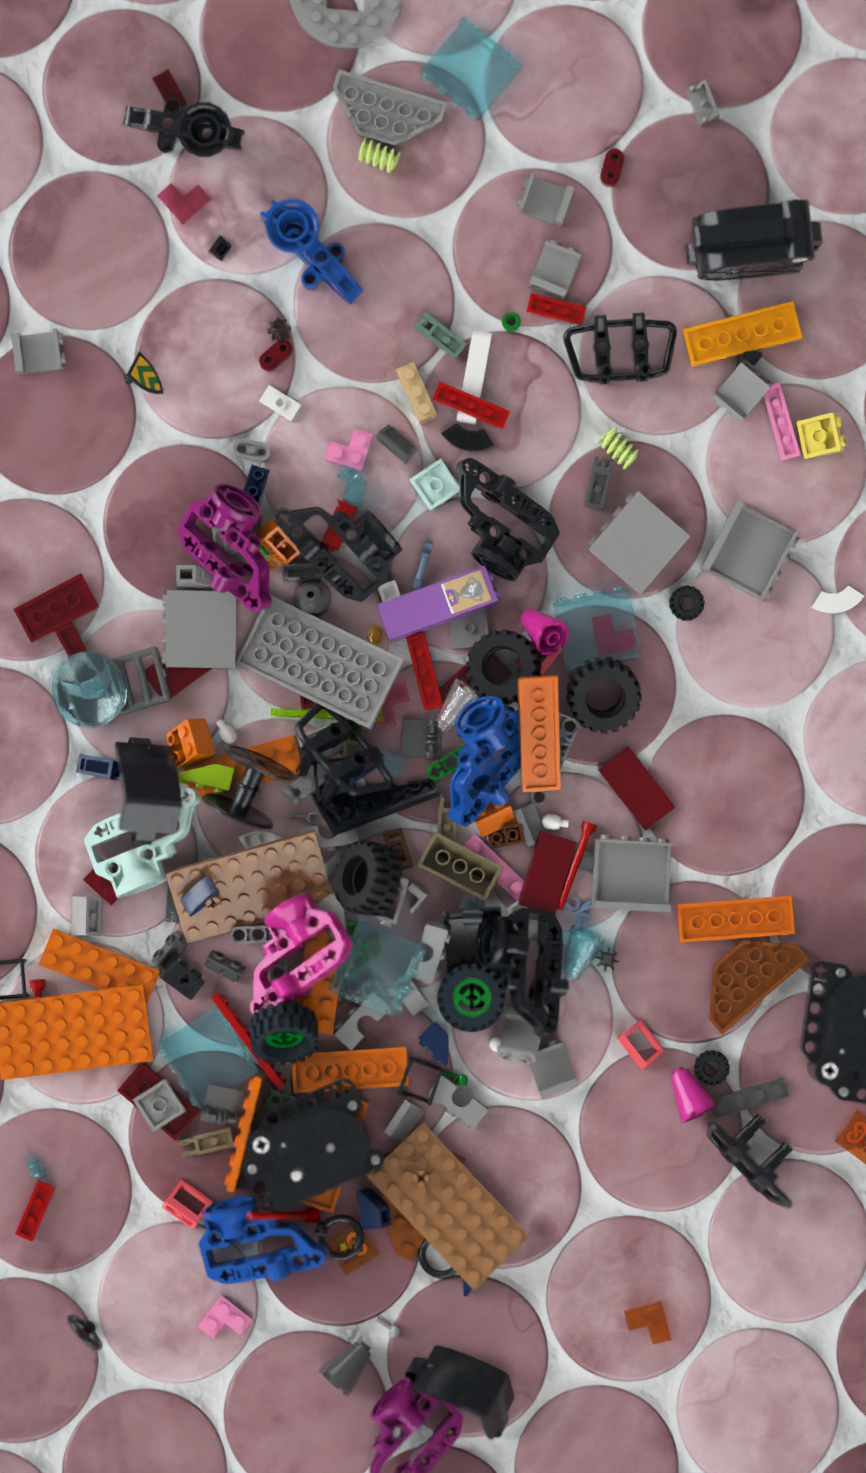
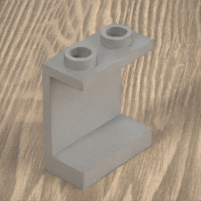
M531 173L530 178L526 177L523 188L526 189L524 196H519L516 205L519 206L518 213L562 227L575 187L567 185V188L535 178V174Z
M546 241L533 276L530 279L529 287L564 300L582 254H579V251L572 247H568V249L561 247V244L557 241Z
M53 328V332L22 336L19 333L11 334L15 371L18 375L63 369L66 357L65 352H61V345L64 344L62 333H59L57 328Z
M744 359L712 397L717 405L729 410V414L734 419L742 421L774 383Z
M401 878V886L404 887L394 919L379 915L377 919L381 920L380 924L391 927L392 924L396 925L410 880Z
M506 1006V1021L500 1046H497L498 1056L504 1060L517 1059L525 1064L536 1063L541 1037L534 1033L533 1027L514 1011L513 1007Z
M557 1039L547 1042L546 1047L541 1049L539 1047L536 1063L531 1062L529 1064L542 1099L578 1086L563 1042H558Z

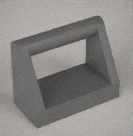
M389 424L376 435V439L405 464L418 450Z

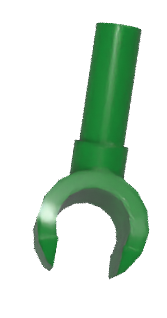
M443 1069V1075L457 1079L456 1085L467 1086L468 1078L466 1075L454 1074Z

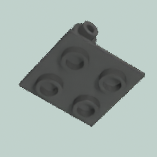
M404 719L401 757L440 759L442 721Z
M209 1083L199 1120L237 1128L241 1118L240 1114L246 1091Z

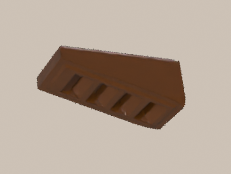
M399 828L384 833L383 837L386 845L393 847L402 844V847L394 849L396 853L405 852V854L399 856V861L407 859V861L401 863V871L414 867L402 829ZM400 836L399 840L393 842L389 841V839Z

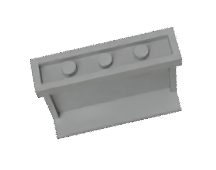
M637 491L635 494L631 492L625 499L627 504L623 508L619 507L612 515L615 518L610 523L607 521L601 527L600 531L602 533L598 538L594 536L587 545L590 547L587 550L633 588L636 593L641 595L691 536Z
M737 500L701 570L760 601L764 598L768 599L773 590L770 587L773 580L777 582L782 573L779 570L781 565H786L790 558V554H788L790 548H794L799 540V537H797L799 531L796 530L794 532Z
M167 590L166 595H163V606H166V614H162V625H166V633H162V644H166V652H162V664H165V668L235 669L236 597L229 591L221 593L218 591Z
M601 835V839H595L591 908L671 913V905H668L671 846H674V843H669V839L657 838V842H650V838L639 837L638 841H631V837L620 836V840H613L610 835Z

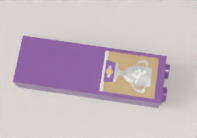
M482 566L377 604L390 644L405 639L408 636L419 634L497 606L500 595L497 587L493 588L491 582L494 579L491 570L487 571L486 567Z

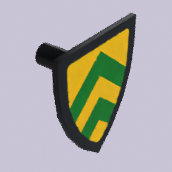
M139 351L127 373L128 377L125 378V383L130 385L134 382L138 387L147 392L164 394L157 372L147 358Z

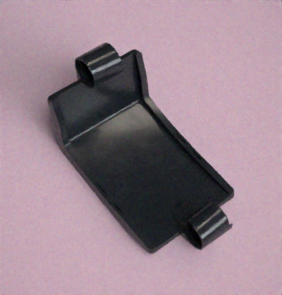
M130 737L128 742H115L124 799L118 825L119 830L132 831V843L151 845L152 841H155L156 833L175 834L182 809V797L178 771L171 746L153 745L149 738Z
M473 907L443 912V922L450 925L448 931L452 932L449 943H445L448 973L464 964L480 965L477 957V943L481 926L489 915L501 916V907ZM489 969L500 978V970ZM466 984L461 987L459 994L465 993L470 989V1010L481 1009L484 1006V1002L480 1001L473 1007V1001L477 1000V996L473 995V990H477L480 995H484V991L480 986Z
M438 1345L434 1346L428 1359L413 1358L405 1372V1377H408L414 1383V1391L456 1406L480 1418L483 1430L489 1440L502 1436L509 1420L507 1412L514 1400L510 1378L506 1372L472 1356Z

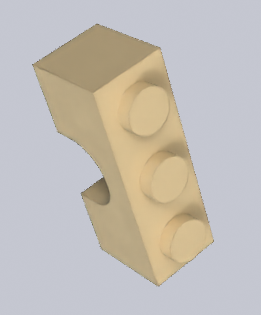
M414 362L396 369V374L409 398L419 425L436 418L437 413Z

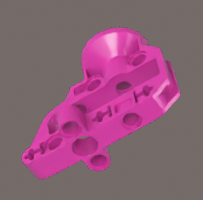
M310 893L301 894L287 900L273 909L264 919L273 939L264 945L265 948H263L262 952L265 958L254 971V997L250 1004L252 1014L254 1012L259 1013L261 1007L266 1009L268 1004L272 1003L273 1006L277 1005V1002L287 1004L293 999H299L308 995L312 991L311 987L336 970L347 960L353 945L352 940L336 913L319 909ZM316 918L318 919V925H317V926L315 925V919H316ZM329 927L331 928L336 937L333 943L289 974H284V976L272 983L269 982L268 972L276 966L275 964L284 957H289L306 944L304 940L317 937ZM286 939L289 941L288 947L286 946Z

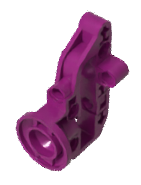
M218 484L214 487L208 499L192 502L179 524L177 531L182 546L213 576L210 586L214 590L221 593L229 591L251 611L256 612L267 609L272 604V598L269 594V565L259 551L261 538L252 531L261 516V507L252 496L238 487L229 484ZM198 517L210 528L218 527L224 531L219 536L235 551L240 552L250 565L234 561L195 524Z
M408 1377L401 1379L382 1395L370 1414V1417L383 1429L374 1439L375 1443L372 1447L377 1454L371 1463L370 1473H380L382 1466L440 1403L449 1414L433 1430L431 1437L424 1444L422 1443L407 1460L404 1459L393 1471V1473H428L460 1436L463 1415L451 1404L414 1391V1383ZM423 1398H425L426 1406L424 1408H420L419 1403ZM399 1427L400 1434L394 1438L393 1431ZM448 1427H451V1429H450V1430L452 1431L451 1434H448V1433H449ZM422 1456L425 1457V1458H424L425 1461H426L425 1463H422V1459H421Z

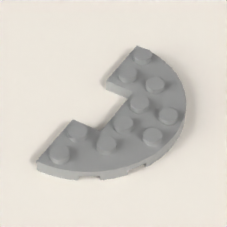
M290 0L299 25L308 35L325 46L351 50L365 47L382 38L397 20L403 0H365L364 11L327 9V0Z

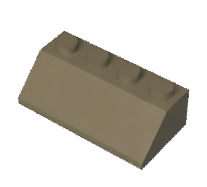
M437 832L433 833L417 864V867L484 902L503 868Z

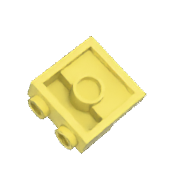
M836 413L797 421L804 459L844 451L843 446H846V438L844 435H841L842 419Z

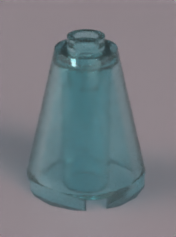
M571 925L569 929L562 966L564 977L571 981L582 976L606 943L605 938L600 940L601 935L585 927H581L580 930L575 929L576 925Z

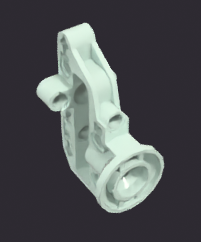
M189 788L181 790L182 799L188 798L189 794H192L193 797L190 798V801H182V809L178 820L180 827L175 834L153 841L151 845H143L103 862L97 846L119 837L118 835L129 831L119 830L120 814L107 818L92 827L85 837L84 843L95 873L112 882L117 898L148 890L167 881L161 861L174 857L173 854L177 853L175 844L190 832L194 809L201 799L200 793L197 790ZM102 829H109V831H105L103 835H100ZM150 849L154 854L152 859L147 857V852ZM115 863L118 865L119 868L116 873H114L112 870V866Z

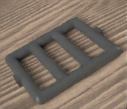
M156 646L110 659L112 663L117 665V669H119L123 677L124 695L127 706L121 707L115 714V717L163 704L171 700L166 680L168 676L167 670L163 669L159 650ZM149 655L153 657L163 695L152 698L142 661L143 657ZM105 660V670L100 672L103 675V678L101 677L103 694L105 693V687L108 689L111 684L107 668L110 667L107 660ZM132 660L135 661L145 701L139 703L134 702L124 663Z

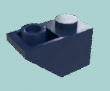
M434 1021L418 1037L421 1040L419 1044L425 1051L429 1049L434 1054L432 1058L439 1065L443 1063L446 1066L448 1064V1034Z
M371 1188L358 1190L357 1203L359 1205V1219L362 1230L379 1229L392 1225L389 1205Z

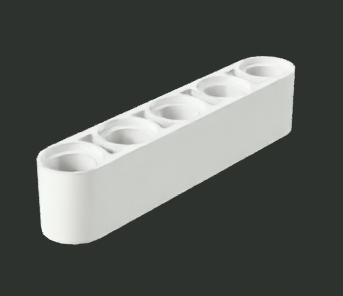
M473 330L462 391L480 398L492 333ZM458 411V422L476 423L475 418Z

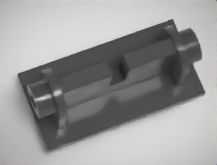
M311 562L289 563L282 566L283 581H318V579H322L321 573Z
M174 931L173 934L166 938L163 947L154 953L151 961L162 970L172 957L171 953L174 952L179 955L186 947L187 940Z
M214 950L211 951L204 964L208 966V969L218 974L224 969L223 977L233 982H239L246 970V967L242 966L239 961L231 960L225 957L223 953Z

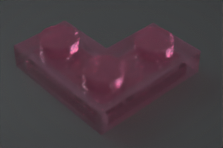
M170 183L157 195L160 201L182 225L211 201V198L199 185L195 186L183 197Z
M611 614L591 618L599 656L637 648L634 630L614 632Z
M406 683L392 686L376 718L378 729L397 725L392 706L410 701Z

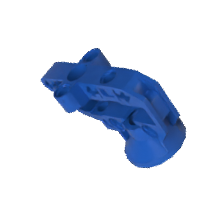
M287 199L279 203L272 200L270 202L271 208L266 213L263 211L260 213L261 221L265 225L267 237L274 247L282 252L295 254L308 266L301 277L303 287L307 290H314L324 281L343 300L351 305L363 292V289L340 263L345 257L342 244L334 242L326 248L318 240L320 224L317 213L311 205L298 199ZM337 248L341 250V254L333 256L331 251ZM326 259L324 262H319L318 260ZM314 266H315L318 270H320L321 273L317 272V271L314 269ZM313 276L315 278L314 283L307 284L305 282L306 277Z
M495 696L480 697L470 702L462 709L455 724L458 734L466 745L458 753L459 766L450 782L451 808L448 817L451 821L463 827L472 824L490 803L502 806L508 802L510 795L504 787L521 768L520 730L509 740L512 733L519 727V710H515L511 706H505L503 701ZM505 746V748L499 753V755L497 757H494L480 773L479 771L490 760V758L498 750L502 749Z
M252 1195L237 1196L216 1202L206 1207L202 1212L207 1229L199 1241V1248L207 1277L217 1282L235 1284L270 1277L271 1281H278L286 1278L290 1273L319 1267L329 1256L328 1247L324 1244H318L300 1225L279 1223V1220H249L247 1218L249 1212H258L256 1200ZM251 1226L256 1227V1228H257V1232H254V1231L251 1229ZM215 1233H218L221 1236V1239H218L215 1236ZM278 1234L279 1236H292L297 1246L295 1248L293 1245L285 1246L280 1249L277 1248L274 1252L218 1263L215 1262L212 1249L230 1246L237 1240H241V1243H247ZM297 1256H301L304 1262L299 1261Z

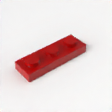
M531 293L526 313L579 326L583 323L586 307Z
M40 1180L37 1181L15 1235L31 1242L34 1241L56 1187Z

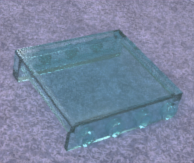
M463 16L459 21V26L429 62L420 68V74L425 82L434 84L436 86L435 89L444 96L446 94L451 98L450 101L458 108L461 106L469 118H475L479 121L522 70V63Z
M624 586L612 588L613 591L605 593V590L595 591L594 595L586 596V593L575 595V599L568 600L567 597L558 598L552 604L556 619L563 621L569 628L568 641L564 647L561 646L566 672L576 670L579 665L581 667L584 666V661L590 659V662L595 661V657L605 659L607 656L612 657L615 661L616 659L624 661L642 657L629 588L624 589Z
M359 919L351 937L353 942L350 950L351 955L337 968L328 989L332 994L395 1018L396 1014H399L402 1009L404 996H407L410 991L412 978L414 979L418 973L417 966L426 955L425 946L421 942L419 944L371 926L367 921Z
M217 1006L159 1043L160 1048L158 1050L163 1058L167 1057L170 1062L168 1065L174 1075L178 1074L181 1079L178 1081L184 1091L188 1090L191 1095L189 1097L194 1107L198 1106L199 1109L203 1107L209 1083L233 1088L259 1072L257 1065Z

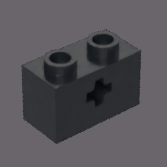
M172 956L158 975L171 987L189 1000H192L205 983L201 978L203 974L195 968L190 970L186 967L188 963L180 957L175 959ZM180 974L183 975V976L185 975L186 978H185V979H183V978L180 979L179 976H180Z

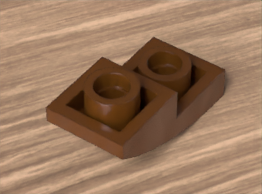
M522 823L505 826L488 834L491 849L526 842Z

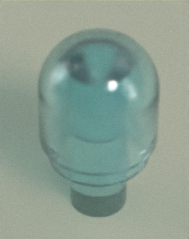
M29 1153L24 1157L28 1163L26 1165L27 1171L32 1178L41 1179L45 1174V1169L38 1159L35 1160L32 1154Z

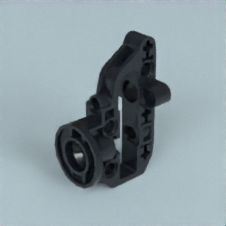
M169 98L165 103L163 112L126 106L122 125L158 133L157 146L164 154L174 151L177 138H179L181 145L189 153L198 157H212L219 154L224 148L242 152L241 141L242 136H245V130L232 127L227 114L219 106L210 102L193 104L183 113V105L177 98ZM171 102L179 104V109L176 112L169 110ZM171 118L173 120L172 127L164 128L163 120ZM205 129L212 130L208 138L202 137V132ZM165 139L171 141V147L168 150H164L161 147V143Z
M473 458L463 459L456 466V471L460 475V503L471 517L467 523L471 527L470 530L480 537L471 551V555L481 566L491 570V573L502 579L515 582L525 566L541 563L560 534L554 517L545 508L515 487L516 482L506 475L496 474ZM480 474H483L485 476V483H482L480 481ZM476 488L481 491V495L484 498L493 502V504H499L545 537V541L538 550L523 538L513 537L510 534L511 530L495 518L489 517L480 511L479 507L471 500V494ZM491 527L496 530L495 537L490 533ZM522 549L527 553L526 558L521 556Z
M317 506L296 510L280 508L275 514L276 523L294 543L302 556L313 564L337 592L343 597L355 601H364L388 580L390 561L403 550L392 534L369 510L355 522L340 510L331 515ZM281 514H283L284 516L288 514L287 518L288 521L291 523L289 527L288 523L284 519L280 521ZM314 515L321 516L377 579L368 587L362 589L349 573L341 568L337 560L314 536L311 530L304 525L308 519ZM296 527L302 529V533L299 536H294L291 533ZM350 530L357 533L353 539L346 537V533ZM319 557H326V562L329 566L326 567L323 562H320ZM380 559L382 564L379 567H373L372 561ZM343 582L347 586H351L352 590L350 592L348 590L345 591Z
M524 907L512 912L507 917L489 915L482 924L478 936L477 957L479 964L483 968L500 970V984H502L504 990L510 992L514 1011L533 1027L534 1033L538 1037L542 1038L555 1033L559 1021L560 997L565 996L569 988L568 980L561 978L563 932L556 915L551 912ZM529 919L538 921L537 945H539L538 959H536L535 981L531 983L528 991V997L534 1001V1007L528 1005L525 1001L527 954L529 950ZM514 923L517 925L518 930L515 929Z

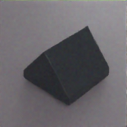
M219 235L208 253L222 261L232 245Z
M746 351L744 359L754 366L761 359L763 353Z

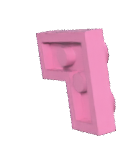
M354 429L349 447L331 441L325 460L362 472L373 434Z
M222 1295L198 1327L214 1338L226 1323L241 1335L253 1318Z

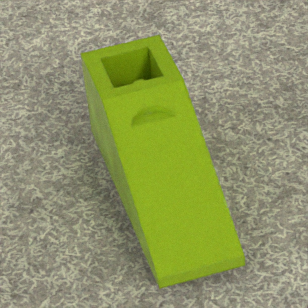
M219 764L200 767L178 773L179 783L188 785V781L196 783L195 787L206 789L207 786L214 787L215 792L225 794V791L231 790L236 769Z

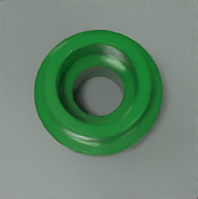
M509 312L503 316L502 326L505 330L515 331L520 327L521 319L518 314ZM513 319L515 324L509 325L507 321Z

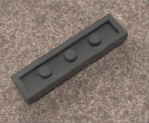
M784 1078L712 1098L717 1105L712 1110L714 1118L789 1097Z

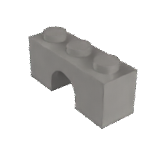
M319 826L299 828V833L315 830L320 849L325 848L326 852L335 851L337 846L343 845L346 849L352 843L359 841L358 828L336 835L332 839H324L320 835Z
M427 919L421 942L430 945L433 953L429 956L417 954L411 978L433 984L434 978H439L441 968L438 967L440 960L444 961L446 950L443 947L445 943H449L452 932L448 931L450 925Z
M374 991L372 994L367 992L360 1000L363 1002L359 1008L355 1006L347 1014L350 1018L345 1023L341 1021L335 1027L337 1032L334 1035L350 1050L365 1036L358 1029V1020L362 1016H371L378 1022L391 1008Z
M442 1074L432 1102L436 1105L441 1103L446 1107L445 1111L452 1117L457 1115L461 1118L460 1123L467 1128L472 1126L475 1129L487 1113L488 1108L473 1097L466 1105H457L452 1099V1094L457 1085ZM433 1086L428 1092L429 1095H431Z

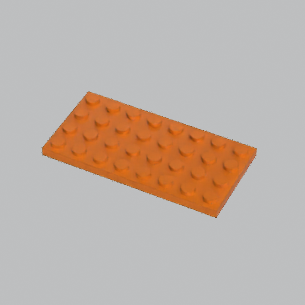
M144 984L0 1002L1 1080L154 1061Z

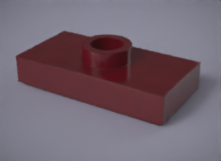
M169 69L152 78L165 103L169 98H177L181 101L182 105L187 104ZM177 102L169 104L171 112L179 108Z
M72 622L55 630L69 659L76 654L80 655V652L88 653Z

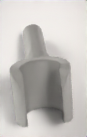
M310 812L309 814L292 813L291 818L308 820L309 823L314 824L317 822L311 821L310 816L318 814L316 812Z
M380 1317L377 1318L376 1321L390 1329L389 1336L393 1338L400 1336L401 1328L399 1326L391 1325Z

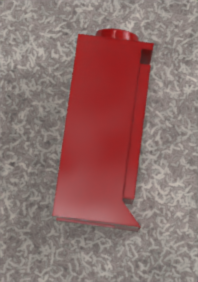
M337 499L339 507L336 506L333 515L340 510L353 520L357 507ZM328 525L323 537L325 541L322 540L321 543L328 551H339L343 540Z

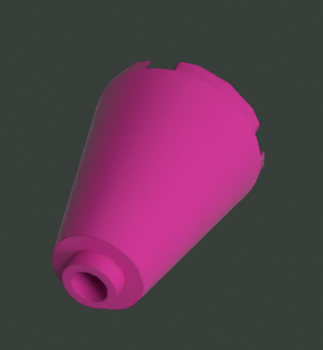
M533 608L527 609L522 614L521 623L534 646L541 654L548 656L559 652L557 649L566 645L569 638V628L563 621Z
M680 1067L673 1071L674 1075L671 1076V1081L682 1123L699 1118L702 1114L709 1113L717 1107L716 1103L689 1069Z

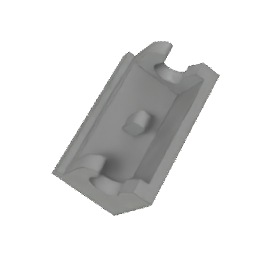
M706 79L697 86L691 85L686 92L700 127L718 120L720 113Z

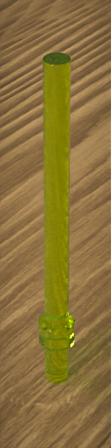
M271 708L270 714L271 716L303 718L310 710ZM320 711L313 717L318 719H335L327 711ZM378 714L375 722H385V714Z

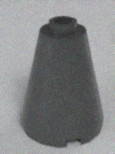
M304 581L294 592V606L315 617L322 616L327 612L331 604L330 590L321 581ZM314 593L313 598L307 597L309 594Z
M356 1341L321 1367L319 1372L323 1373V1376L337 1389L340 1388L344 1391L343 1394L348 1396L371 1356L369 1352L371 1348L363 1341L361 1343Z

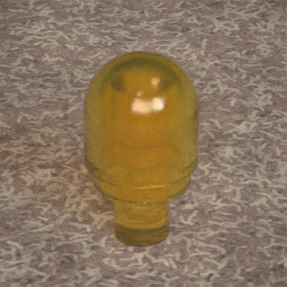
M372 625L368 628L367 642L375 646L380 644L382 641V629L380 626Z

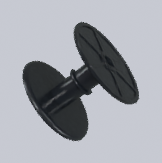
M225 745V753L231 759L247 768L241 781L237 782L239 786L233 798L216 793H207L203 795V801L215 811L235 821L255 828L272 829V820L261 811L252 807L251 804L256 793H260L259 786L264 775L278 780L290 781L295 778V774L281 763L263 754L236 745Z

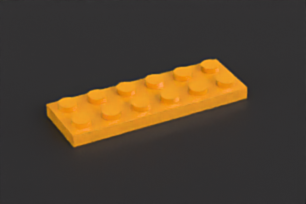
M793 301L682 329L691 367L741 355L746 351L753 352L803 338Z

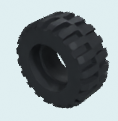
M495 630L491 631L488 635L484 634L481 636L480 641H476L473 644L474 648L468 653L469 660L466 661L468 672L466 674L472 688L481 697L495 696L506 705L519 702L518 678L541 676L540 668L542 664L538 651L527 638L514 631ZM498 650H511L521 660V673L509 685L495 684L488 677L486 665L490 656Z
M606 656L605 659L595 657V661L590 662V659L584 661L585 665L582 667L579 665L576 668L577 672L571 674L569 678L570 683L567 684L566 688L568 706L574 718L580 722L581 726L584 728L588 727L592 732L600 730L601 733H607L611 729L612 732L618 731L617 727L621 725L625 728L628 725L627 721L629 719L633 721L636 717L634 713L638 712L641 707L639 701H642L641 687L635 674L622 661L618 659L615 661L612 657ZM604 679L616 681L622 691L616 705L607 710H596L588 705L586 694L595 682Z
M368 840L356 841L344 850L345 853L341 854L340 861L336 865L337 870L336 874H334L335 884H333L336 891L335 896L339 900L340 905L348 912L371 917L379 916L394 904V899L399 895L398 890L401 888L402 883L400 881L403 875L401 871L402 864L399 861L398 854L392 847Z

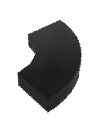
M456 423L441 433L447 442L465 451H481L494 445L484 428L478 431H468Z

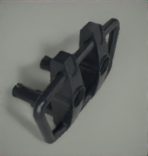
M644 312L632 313L631 319L607 320L606 315H594V323L568 328L563 335V342L574 375L578 380L591 383L598 382V384H610L611 381L626 380L643 382L669 372L677 337V328L670 321L645 319ZM632 326L630 345L633 355L634 372L613 374L610 366L611 345L608 328ZM646 327L667 328L670 333L663 367L651 371V366L648 363L649 342ZM594 330L593 351L597 375L581 372L571 342L572 335ZM639 339H642L645 343L642 350L635 348V342ZM599 342H604L607 345V349L603 353L597 350Z
M316 704L295 725V731L303 743L301 751L304 752L296 768V773L304 777L308 774L310 767L316 760L327 772L325 779L328 780L324 786L323 793L319 797L322 804L329 805L340 788L351 796L389 789L393 784V778L381 761L384 754L378 749V746L371 747L360 734L359 729L361 726L320 704ZM322 709L326 710L338 721L337 723H331L310 739L303 730V727ZM353 736L364 750L354 752L351 756L332 767L321 752L335 748ZM374 765L385 779V782L357 788H353L345 782L355 776H360Z
M756 1114L733 1138L718 1124L709 1122L706 1135L719 1150V1153L729 1163L733 1164L746 1178V1181L767 1200L790 1209L792 1201L775 1183L779 1176L774 1170L793 1149L788 1147L789 1145L786 1142H783L759 1166L747 1154L751 1149L747 1142L766 1123L759 1114ZM714 1132L726 1143L725 1145L719 1140V1138L714 1134ZM739 1159H742L753 1170V1172L751 1173L739 1161ZM769 1187L775 1195H773L767 1188Z

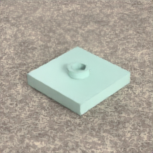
M441 458L409 479L430 512L460 492L459 484Z

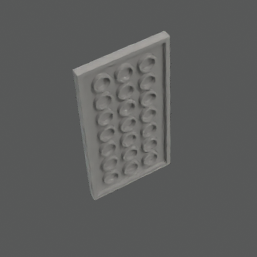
M271 596V606L261 610L235 663L371 729L405 660Z

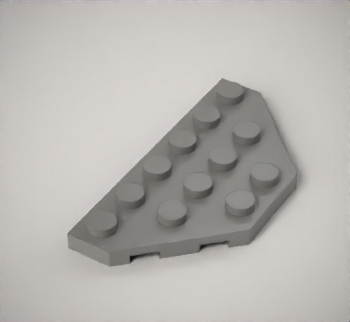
M339 69L333 85V90L357 135L392 147H396L442 123L447 107V102Z

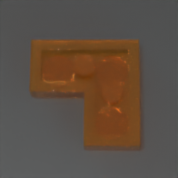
M661 1301L624 1311L629 1331L648 1326L653 1345L671 1340Z

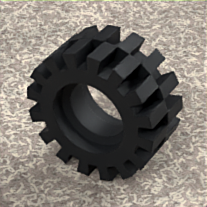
M689 585L676 589L669 600L671 613L682 621H690L697 618L703 611L705 604L704 596L700 593L701 591ZM683 596H690L694 600V607L691 610L686 611L680 607L679 602Z
M707 1050L699 1054L700 1056L695 1060L694 1071L700 1081L707 1085L715 1086L727 1079L726 1077L730 1073V1065L728 1059L722 1053L715 1050ZM710 1060H714L719 1064V1071L715 1075H708L705 1072V1064Z

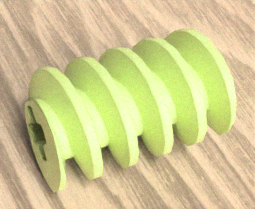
M365 137L359 150L358 160L361 162L366 158V164H370L373 161V167L380 164V170L387 166V173H390L395 169L401 152L399 151L395 156L393 148L388 153L387 146L381 150L380 143L374 147L373 140L367 144Z
M615 427L609 430L598 443L603 441L601 448L609 447L606 453L614 452L612 459L619 458L618 465L625 463L623 470H625L637 458L638 449L631 451L633 444L626 446L628 439L620 440L622 433L615 435L617 430Z

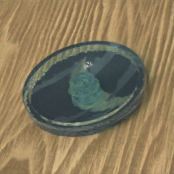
M83 651L69 656L58 666L52 681V695L57 709L69 722L84 728H97L113 721L120 714L126 702L127 686L121 669L112 659L102 653Z

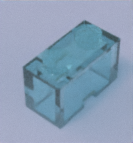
M353 474V477L348 476L342 498L344 502L362 508L367 490V481L364 480V477Z

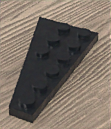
M431 779L408 781L406 785L396 786V783H393L389 789L357 795L356 797L343 792L337 797H333L329 805H324L322 801H318L317 793L311 794L314 804L333 836L440 796L438 788Z

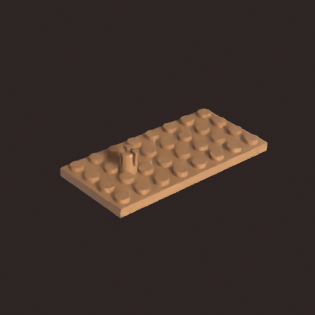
M315 830L165 871L182 930L187 940L186 943L230 932L235 927L262 923L273 909L298 895L310 893L315 902L319 903L333 893ZM208 875L219 893L206 901V906L190 917L182 905L181 899L193 886Z
M424 1123L385 1158L380 1168L373 1170L367 1176L473 1290L530 1237Z

